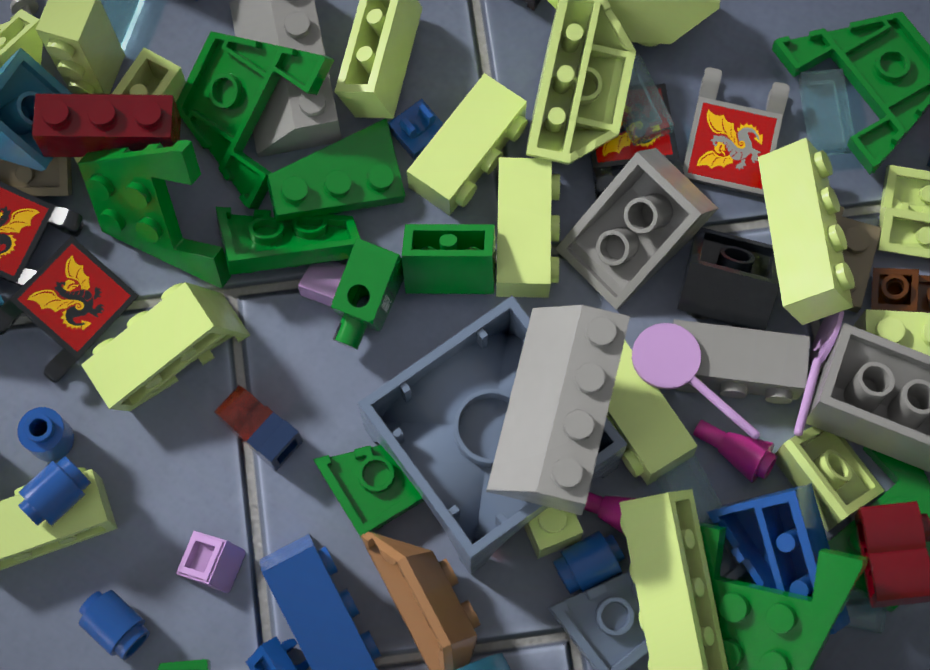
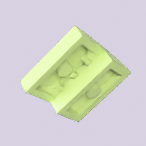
M894 165L886 167L878 227H881L877 244L878 251L930 259V171Z

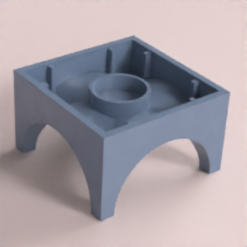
M513 295L358 402L366 432L374 443L378 442L389 453L414 485L446 532L460 561L470 575L484 566L490 556L511 536L548 508L487 492L530 317ZM607 417L592 479L600 476L605 478L616 470L627 446V443Z

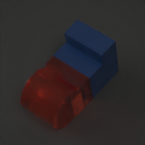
M240 385L214 411L215 415L275 472L303 442L297 429L286 420L280 418L268 406L260 403Z

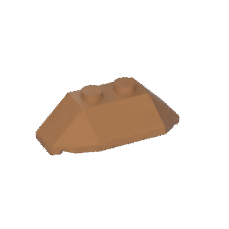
M367 532L361 535L362 541L428 669L457 670L470 664L477 642V634L474 629L480 626L481 623L469 600L460 604L452 588L459 584L448 560L445 558L438 562L434 552L376 533Z

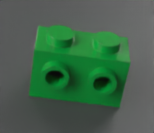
M405 224L402 247L405 293L494 294L496 275L494 224Z

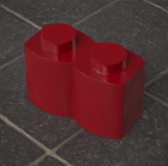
M917 501L860 507L855 514V526L861 556L868 557L864 576L871 608L930 602V558L926 548V542H930V519L928 514H921Z

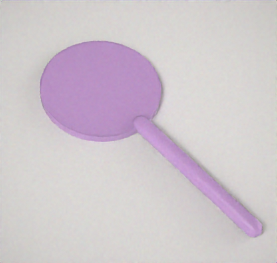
M844 311L825 317L816 334L809 357L811 369L794 428L796 436H801L804 432L820 367L836 341L843 321Z
M660 323L652 325L640 333L633 345L632 363L636 373L644 382L655 388L666 390L676 389L690 383L752 439L759 438V431L695 376L701 363V350L697 340L688 330L676 324Z

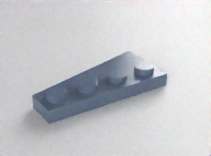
M725 536L720 576L737 580L747 572V569L742 562L738 563L731 552L733 547ZM630 570L547 607L594 670H627L648 652L645 633L639 623L640 607L636 586L631 579Z

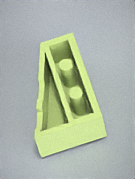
M187 282L176 284L162 294V301L152 309L133 316L127 322L128 328L117 337L109 338L98 344L92 351L94 355L81 365L107 407L114 410L132 411L178 382L179 380L175 375L193 361L199 359L202 365L214 359L215 357L211 350L233 336H235L238 342L249 337L250 333L223 293Z

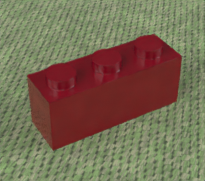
M35 94L32 137L44 157H84L87 152L128 147L132 152L144 150L148 144L161 143L163 147H171L180 140L181 116L173 95Z

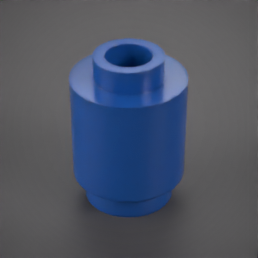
M37 407L31 409L24 414L18 424L17 434L20 443L40 460L47 462L60 460L72 449L74 433L71 426L51 408Z
M64 456L57 463L54 461L50 462L19 491L24 500L18 507L37 526L44 520L53 526L86 495L83 490L91 482Z
M598 530L560 552L561 557L552 561L571 595L578 590L583 592L622 572L619 562L624 560L625 556L612 534L604 538Z
M109 590L104 594L100 591L93 593L79 609V612L82 614L79 626L111 656L117 654L122 660L128 659L144 644L150 635V631L144 626L145 620L113 590Z

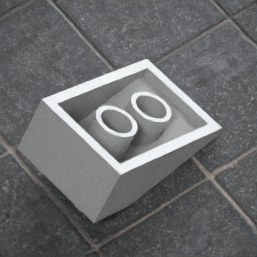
M656 148L638 151L555 250L618 310L693 238L718 210V207Z

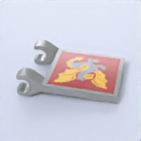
M707 67L702 78L684 159V176L691 182L765 198L758 157L776 150L790 87L785 83L774 82L768 95L766 111L718 101L716 97L722 71Z

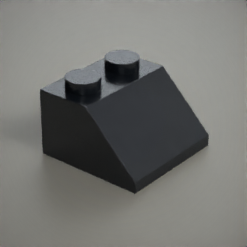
M702 227L693 238L677 309L686 311L688 315L697 319L713 318L728 322L733 327L766 331L779 290L773 245Z

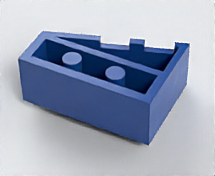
M812 484L724 504L706 512L713 524L726 527L725 536L733 547L731 552L738 563L742 562L756 585L809 597L813 596L819 551L824 548L830 549ZM846 606L843 612L839 614L829 635L837 633L851 622Z
M310 534L260 559L261 572L312 670H378L374 660L380 657L381 654L369 630L362 634L359 633L352 618L359 615L360 612L348 589L346 588L338 592L331 575L339 571L326 546L317 550Z

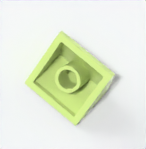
M814 426L805 430L801 436H794L787 440L775 453L778 455L777 466L794 488L812 484L822 523L827 532L857 512L860 507H864L885 492L844 438Z

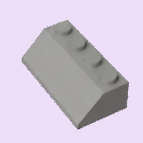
M232 0L229 2L236 37L325 56L315 0ZM329 72L317 95L307 94L284 77H280L253 130L258 158L332 144L342 139Z
M585 305L532 309L487 492L578 515L583 514L630 316Z
M844 323L817 380L806 424L930 472V356Z

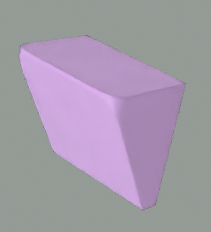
M336 261L310 264L298 285L300 296L331 307L346 265Z
M193 531L176 574L221 592L229 593L245 557V550L227 540Z

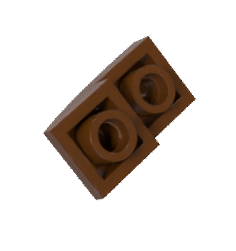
M873 268L871 310L930 313V276L919 275V269Z

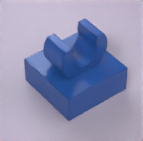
M420 99L388 122L391 134L414 161L444 125L423 99Z
M277 636L261 644L246 661L250 670H307L309 668L307 660L301 664L294 665L287 654L298 644L296 640L288 639L281 644Z

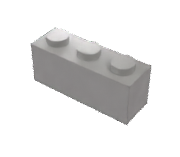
M673 320L672 324L679 325L688 330L699 344L701 363L695 376L709 389L720 390L719 394L721 396L745 398L747 394L765 396V400L770 403L789 404L792 403V400H798L805 391L810 336ZM690 383L676 388V390L681 392H699Z

